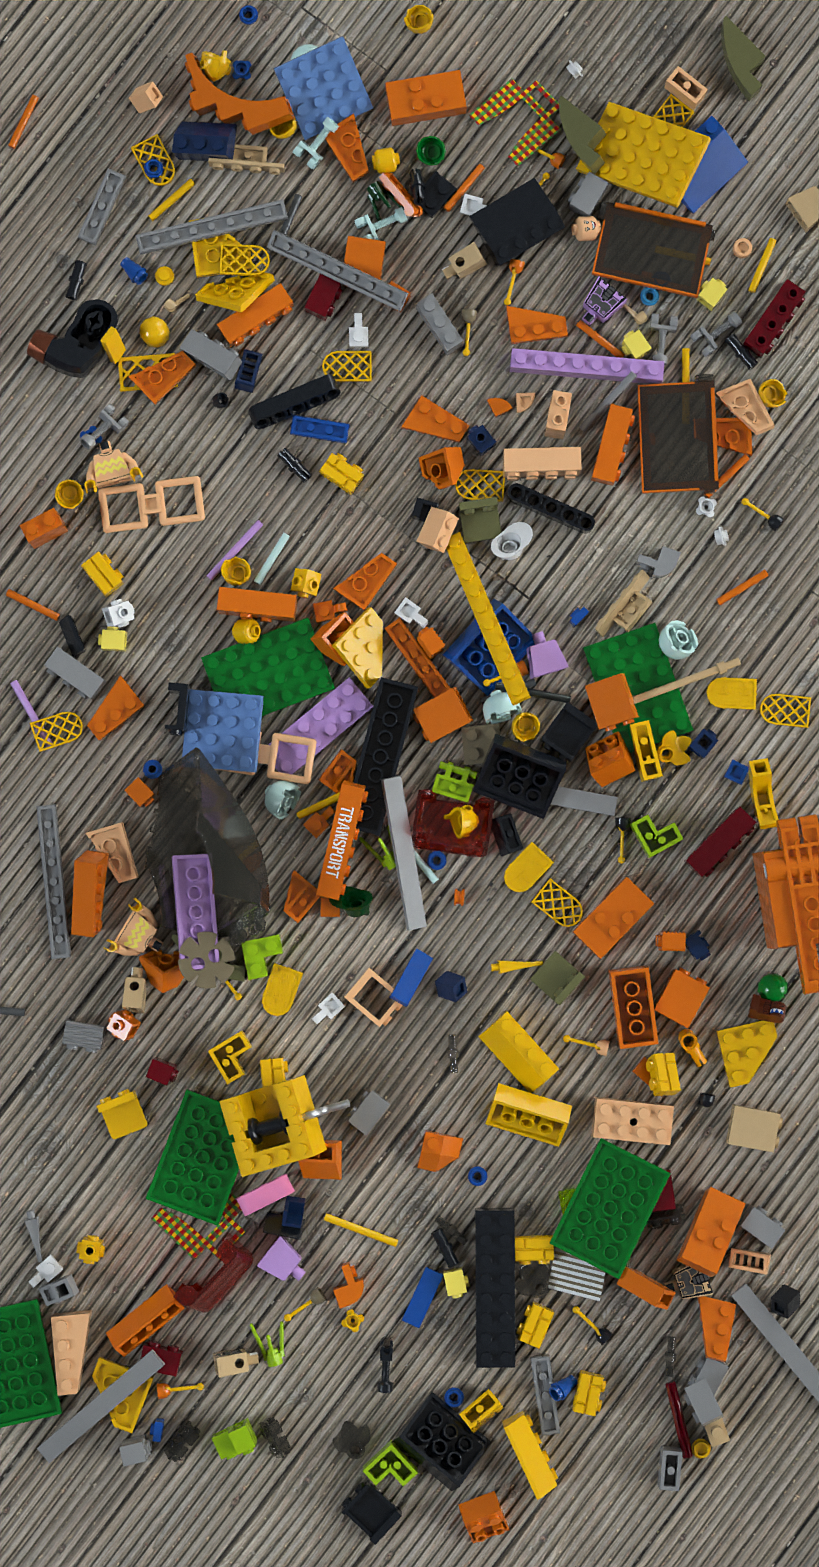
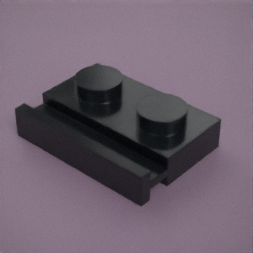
M435 171L425 183L424 196L426 202L421 205V199H419V204L423 211L433 218L457 191V188Z

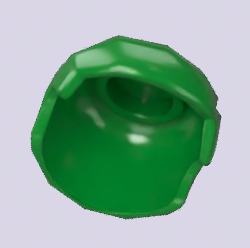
M427 136L418 142L416 153L421 162L433 166L439 164L444 159L446 149L444 143L439 138Z
M778 973L767 974L758 983V993L763 999L780 1001L788 992L787 981Z

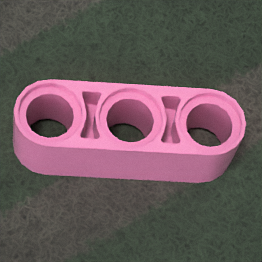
M284 1174L241 1195L236 1200L244 1216H247L293 1193L295 1190L287 1174Z

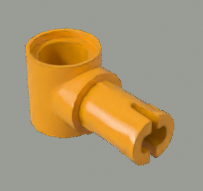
M690 1029L680 1031L678 1034L679 1043L686 1053L691 1055L696 1066H702L699 1060L703 1064L707 1063L708 1060L700 1050V1044L694 1032ZM687 1036H691V1037H692V1041H691V1042H689V1043H684V1042H683V1040H684L685 1037H687Z

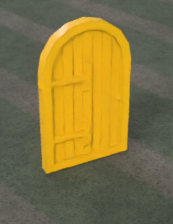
M716 678L707 687V699L713 706L718 708L756 710L757 679Z
M531 842L507 867L504 874L505 884L514 892H524L531 888L554 862Z
M274 963L262 997L263 1008L267 1013L280 1016L290 1010L303 975L302 972Z

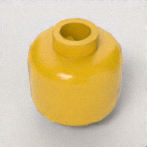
M391 147L375 150L374 155H372L374 171L377 170L379 174L395 172L397 165L400 164L399 154L395 153Z
M255 619L237 620L232 628L233 637L241 644L256 642L261 633L260 626Z

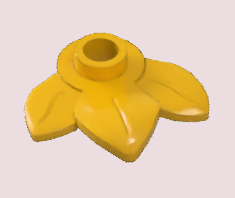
M674 730L667 732L662 738V744L656 750L658 759L661 762H671L676 766L690 762L691 759L685 751L692 739L687 736L677 737ZM669 750L667 755H663L662 752Z

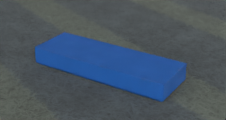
M295 415L292 419L290 435L347 444L350 424Z
M416 949L390 998L407 1007L433 958Z
M425 1267L402 1321L420 1328L443 1278L442 1273Z

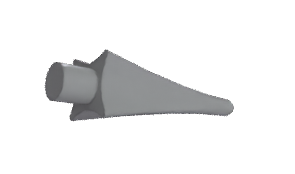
M34 1210L26 1211L27 1218L24 1222L33 1242L38 1262L41 1263L39 1216L35 1217Z

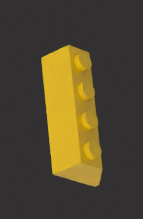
M505 1011L478 1036L529 1093L540 1087L559 1070L556 1064L508 1011Z
M498 1083L485 1124L559 1147L569 1123L572 1106Z
M521 1411L502 1420L503 1427L536 1499L539 1500L557 1486L556 1479L559 1478L555 1469H550L547 1463L550 1461L546 1450L542 1451L539 1446L542 1441L538 1433H533L531 1426L534 1424L530 1415L525 1416L524 1411Z

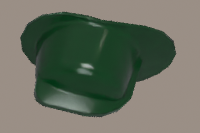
M346 886L344 896L340 895L339 900L329 898V902L333 906L343 909L350 917L355 918L369 915L370 903L373 897L369 891Z

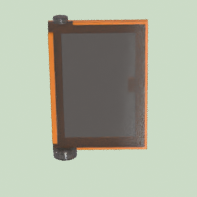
M602 201L598 220H602L603 224L591 275L698 298L709 242L714 241L716 230L712 229L713 225L622 203Z
M696 375L695 382L638 385L642 494L702 490L704 494H714L715 490H719L714 375Z

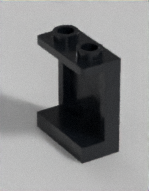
M169 682L168 690L171 693L179 694L177 724L165 725V729L169 731L170 735L182 736V732H186L189 693L191 689L189 684Z
M567 702L541 737L540 741L543 742L541 746L548 751L553 749L558 753L557 757L559 759L572 762L586 740L598 726L597 722Z
M367 1480L365 1483L361 1482L354 1491L356 1493L351 1498L348 1496L342 1502L341 1513L343 1515L346 1514L370 1537V1541L376 1545L401 1518L402 1511Z

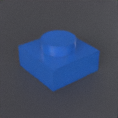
M585 607L581 610L577 608L570 615L572 619L569 622L575 627L589 611Z
M732 759L724 778L742 785L749 767Z
M156 1418L155 1424L151 1423L150 1435H153L154 1442H161L164 1427V1419Z

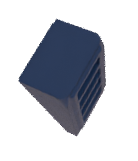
M244 349L241 359L242 364L239 367L235 380V389L253 393L262 353ZM246 358L257 360V362L248 361ZM244 365L254 367L255 369L246 368ZM242 373H246V374L253 375V376L250 377V376L242 375Z

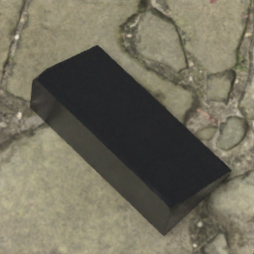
M71 615L65 616L60 620L59 624L72 656H77L86 652L73 617Z
M511 813L489 820L501 856L523 849Z
M267 1212L263 1233L301 1240L305 1219L302 1220L301 1228L282 1226L283 1215Z

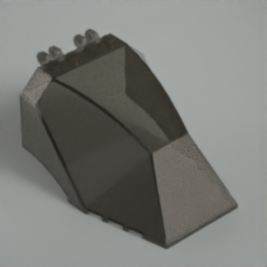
M194 748L160 775L157 791L160 799L158 809L155 808L153 811L157 815L154 828H150V832L153 835L151 846L146 848L145 868L149 869L157 889L161 911V927L177 931L172 856L208 854L213 880L212 894H214L217 936L229 937L230 945L238 947L241 943L247 941L246 927H248V933L252 937L257 936L266 928V921L263 917L268 915L270 911L266 865L255 832L242 808L201 750Z

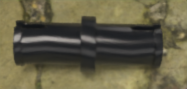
M416 168V175H414L413 169L409 172L411 179L410 191L413 193V203L420 206L419 199H421V205L426 202L424 196L425 184L422 182L421 170Z
M75 260L72 276H69L68 279L70 283L65 295L66 298L75 301L78 299L80 286L84 283L83 276L87 263Z
M732 334L725 340L735 352V357L740 358L748 370L753 369L758 364V361L748 351L749 348L744 346L735 334Z
M284 448L283 452H279L277 457L303 483L307 482L306 479L309 480L312 477V473L301 464V460L296 459L287 448Z
M439 1228L433 1231L431 1235H433L439 1247L438 1251L442 1253L448 1268L459 1264L460 1262L452 1249L453 1245L451 1242H448L443 1229Z

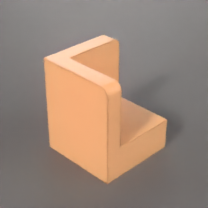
M152 81L137 87L129 97V100L138 113H143L156 108L163 95Z

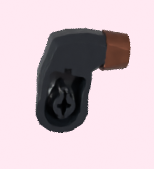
M99 299L85 301L79 307L75 319L64 337L58 338L55 334L38 329L29 342L27 354L57 372L71 377L84 378L104 356L105 350L100 340L111 326L116 328L118 314L114 307L106 301Z

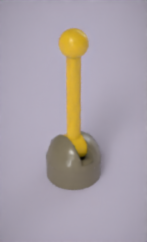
M463 309L462 320L467 323L463 355L469 356L470 323L476 320L477 311Z
M319 1287L311 1292L310 1300L292 1313L285 1314L284 1320L290 1321L294 1315L311 1303L319 1305L325 1302L327 1298Z

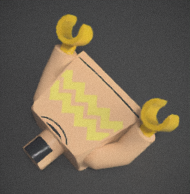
M110 441L99 443L101 454L94 455V460L89 464L84 486L86 493H88L90 488H94V492H97V487L100 489L131 480L136 481L135 477L137 475H141L142 478L144 476L136 461L129 454L121 452L120 449L112 450Z
M133 898L137 904L135 906L128 904L132 910L131 915L115 941L106 940L111 943V946L103 948L108 952H115L123 956H138L141 953H145L148 947L159 952L164 942L155 938L159 931L157 929V921L152 911L142 905L137 898Z

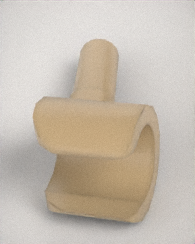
M186 294L175 302L169 298L164 303V308L169 312H174L178 305L190 298V295Z
M626 304L622 307L634 317L638 325L647 321V315L644 311L637 314Z

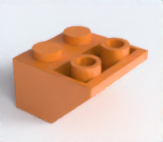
M619 731L585 747L590 774L601 787L635 771L632 756Z
M324 1140L327 1148L326 1151L313 1157L299 1160L303 1178L341 1180L342 1140Z
M495 1491L458 1504L465 1527L473 1544L483 1542L489 1537L501 1535L505 1531L510 1530Z

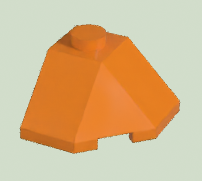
M444 447L418 457L422 476L435 483L439 490L456 485L465 466L461 447Z
M343 612L323 625L314 634L311 641L322 654L345 666V661L332 645L354 622L346 612Z
M152 950L139 956L150 984L161 993L178 987L184 977L178 965L179 951H174L173 954L162 953V950H159V952Z
M425 1130L417 1168L437 1172L459 1158L463 1138Z

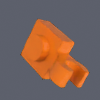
M332 600L313 604L317 623L330 621L335 618L336 613L348 611L346 602L333 605Z
M329 806L321 815L316 811L303 826L317 839L330 826L327 820L335 813V810Z

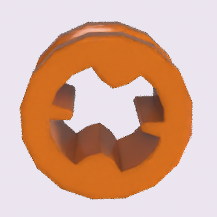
M455 889L454 906L457 904L464 905L465 889L461 891Z

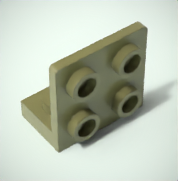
M497 497L459 503L465 543L491 540L502 533L497 508Z
M554 951L530 980L553 1001L561 1005L585 976L558 952Z

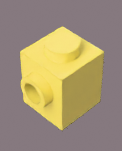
M712 278L709 282L706 280L700 287L701 293L696 300L712 311L728 289L725 283L719 279L715 280Z
M632 330L624 335L625 339L622 342L623 346L621 348L627 357L641 359L650 353L652 348L640 330L636 332Z
M111 626L107 627V630L102 629V634L98 636V645L101 646L103 651L126 652V631L119 630V627Z
M462 1267L443 1271L448 1296H452V1298L463 1297V1293H467L466 1287H470L468 1275H463Z

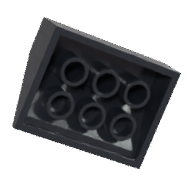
M535 178L469 216L496 266L506 263L565 228L557 210Z
M495 734L474 785L473 792L544 819L564 776L567 762Z
M430 1392L392 1440V1442L451 1491L461 1486L491 1443L478 1430L473 1433L460 1415L433 1392Z

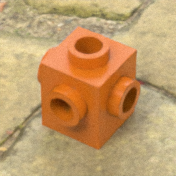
M121 1010L114 1012L109 1017V1024L106 1029L112 1032L111 1034L115 1038L126 1041L134 1038L141 1022L133 1017L134 1015L130 1011Z

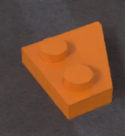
M340 749L318 780L335 793H338L341 790L343 780L353 782L357 761Z
M295 870L292 872L283 911L299 923L321 896L316 895L317 888Z

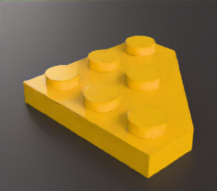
M230 234L192 242L196 277L220 275L221 244H242ZM223 249V256H225L227 252ZM235 249L231 254L236 258L241 253ZM250 249L245 253L248 258L251 257ZM229 255L224 260L230 264L234 259ZM243 255L238 259L241 264L247 261ZM222 261V270H223V269L226 267V265H225V263ZM236 262L231 265L235 271L240 267ZM250 263L244 266L247 271L253 268Z
M266 272L258 276H248L245 278H240L239 275L225 279V283L214 285V282L208 283L195 296L199 302L242 313L275 279L273 274Z
M369 607L332 645L366 689L371 688L382 676L383 621L373 608Z
M761 1020L716 1031L730 1088L750 1083L777 1039V1032L773 1022Z
M99 1357L92 1378L99 1392L102 1393L130 1368ZM151 1376L109 1412L114 1427L131 1434L133 1433L154 1377Z

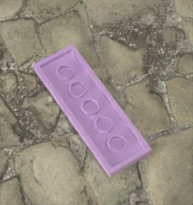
M349 677L281 734L315 739L317 742L316 756L370 711L373 705ZM279 741L275 766L278 772L294 774L306 764L308 746Z
M211 854L172 856L179 950L189 937H192L199 944L197 937L199 932L217 933ZM218 936L216 937L215 945L218 943ZM212 949L209 952L208 957L210 961L219 962L218 949ZM179 953V959L189 958ZM197 957L192 960L191 966L194 970H203L205 962L202 958Z

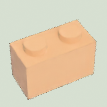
M679 66L666 80L664 86L666 90L693 111L705 98L708 91L706 87Z
M431 507L416 542L428 549L444 553L459 518L448 511Z

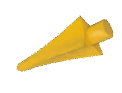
M497 960V963L491 964L490 967L491 972L498 971V974L522 968L542 966L543 962Z

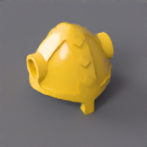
M222 50L221 56L212 52H202L200 69L204 70L207 77L213 82L225 75L228 76L231 72V61L226 57L227 51Z
M470 805L455 807L449 814L444 815V819H450L457 838L469 836L479 824L478 816Z

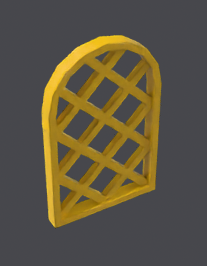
M670 94L653 117L663 118L664 121H666V117H673L672 124L684 127L695 112L674 95ZM670 99L671 105H665ZM673 99L679 104H673ZM681 106V113H674V107ZM671 107L672 114L665 115L664 108ZM683 107L690 112H684ZM662 109L663 115L657 116ZM689 114H690V116H689V117L687 118V120L685 121L684 115H689ZM682 115L683 122L676 123L675 116Z
M158 134L131 147L143 172L144 168L141 162H147L141 160L143 153L149 155L148 161L151 160L152 156L157 157L158 161L161 159L167 161L166 167L163 166V176H159V178H162L161 183H155V178L151 180L144 172L145 177L150 183L155 186H164L173 180L175 176L174 164ZM157 139L161 146L156 145ZM145 145L152 146L151 152L144 151ZM154 148L161 149L160 155L153 154ZM163 150L168 158L162 156ZM135 151L140 152L139 158L137 157ZM169 163H171L173 169L168 168ZM167 170L173 172L171 178L165 177Z
M221 244L220 275L258 276L265 273L269 268V254L261 246ZM252 248H257L259 250L255 252ZM223 249L227 252L225 256H223ZM235 249L241 253L236 258L231 254ZM249 249L254 254L250 258L245 255ZM261 251L266 254L263 259L258 255ZM229 255L234 259L230 264L224 260ZM242 255L247 260L244 264L238 261ZM255 256L260 260L256 265L251 261ZM222 261H223V262L225 263V265H226V267H225L223 270H222ZM235 262L240 266L236 271L231 267ZM248 263L253 266L249 272L244 267ZM261 263L266 266L262 271L257 268ZM241 269H243L246 273H238V272H239ZM256 269L259 273H251V272H253V271Z
M331 352L323 360V373L327 375L326 371L330 368L334 372L333 376L337 375L340 378L335 379L336 382H372V352ZM343 355L348 359L344 364L339 361ZM356 355L361 359L357 364L352 361ZM369 355H370V364H369L367 361H365V359H366ZM330 356L334 359L331 364L326 361ZM336 362L341 366L337 371L332 367ZM349 362L354 365L350 371L345 367ZM362 362L368 366L364 371L358 367ZM356 368L361 372L357 378L352 374ZM369 368H370V378L365 374V372H366ZM342 369L348 372L344 377L339 374ZM349 375H351L354 379H346V378H347ZM362 375H364L367 379H359V378H360Z
M468 469L461 472L460 476L465 474L468 477L464 482L458 478L457 482L459 481L460 485L458 487L457 483L455 485L457 493L462 498L479 500L492 498L496 495L499 498L497 499L498 502L504 501L505 477H503V485L498 480L503 476V471ZM467 472H474L470 476L467 474ZM479 472H485L487 474L483 477ZM476 473L481 478L477 483L472 479ZM492 473H500V475L496 478ZM488 475L494 478L490 484L485 480ZM468 480L474 484L470 489L465 485ZM482 481L487 485L483 490L478 486ZM495 482L501 486L496 491L491 487ZM462 486L467 490L463 495L458 490ZM475 487L480 491L476 496L471 492ZM488 488L494 492L489 497L484 493ZM501 489H502V498H501V497L499 496V494L497 493V492H499ZM469 493L473 498L466 497V495ZM481 494H483V495L485 496V498H477V497H479Z
M771 694L761 702L760 714L766 722L771 724L808 728L811 697ZM772 696L780 697L777 700H774ZM785 697H791L793 699L788 702ZM767 698L773 701L769 706L764 703ZM798 698L807 699V700H805L803 703H801ZM780 699L786 702V705L782 708L777 704ZM794 700L799 703L796 709L790 705ZM807 702H808V710L804 707V704L807 703ZM775 704L779 710L773 714L769 708ZM787 706L792 710L788 715L783 711ZM800 707L806 712L801 717L796 712ZM767 710L772 715L768 719L763 714ZM779 712H782L785 716L781 721L776 717ZM793 713L798 717L795 722H792L789 718ZM807 715V721L805 723L802 718ZM774 717V719H775L778 723L772 722V721H769V720H771V719ZM787 719L791 724H786L782 722ZM800 720L804 725H796V723Z
M72 712L58 713L29 723L39 752L71 743L78 739L83 729L80 717ZM68 714L66 719L60 716ZM70 715L76 717L75 722L68 720ZM56 717L53 723L48 721V719ZM58 718L64 720L62 727L55 724ZM42 722L40 727L35 724ZM45 722L52 725L49 731L42 728ZM66 722L73 725L70 731L64 728ZM54 726L60 729L58 735L51 733ZM75 726L80 728L78 735L73 733ZM33 727L39 729L37 734H35ZM62 730L69 733L66 739L60 737ZM40 731L48 733L45 740L38 737ZM49 735L56 737L54 743L47 741ZM71 735L75 736V738L69 740ZM37 739L43 741L41 748ZM58 739L64 741L62 743L56 744ZM45 743L51 745L49 747L43 748Z
M549 878L531 901V903L561 926H574L582 918L583 909L580 902L551 878ZM549 883L550 889L543 890ZM552 883L555 884L558 888L552 889ZM560 890L561 898H553V891ZM562 891L570 897H563ZM543 892H550L551 899H544ZM541 893L542 900H536ZM570 899L571 906L564 907L563 900ZM573 899L578 903V905L573 906ZM561 900L562 907L555 908L554 901ZM551 901L552 908L545 909L544 902ZM542 902L543 909L536 903ZM580 907V915H574V908ZM571 908L572 915L565 916L564 909ZM562 909L563 917H556L555 910ZM553 910V917L546 911ZM565 918H573V924L566 925ZM556 919H563L564 924L560 923Z

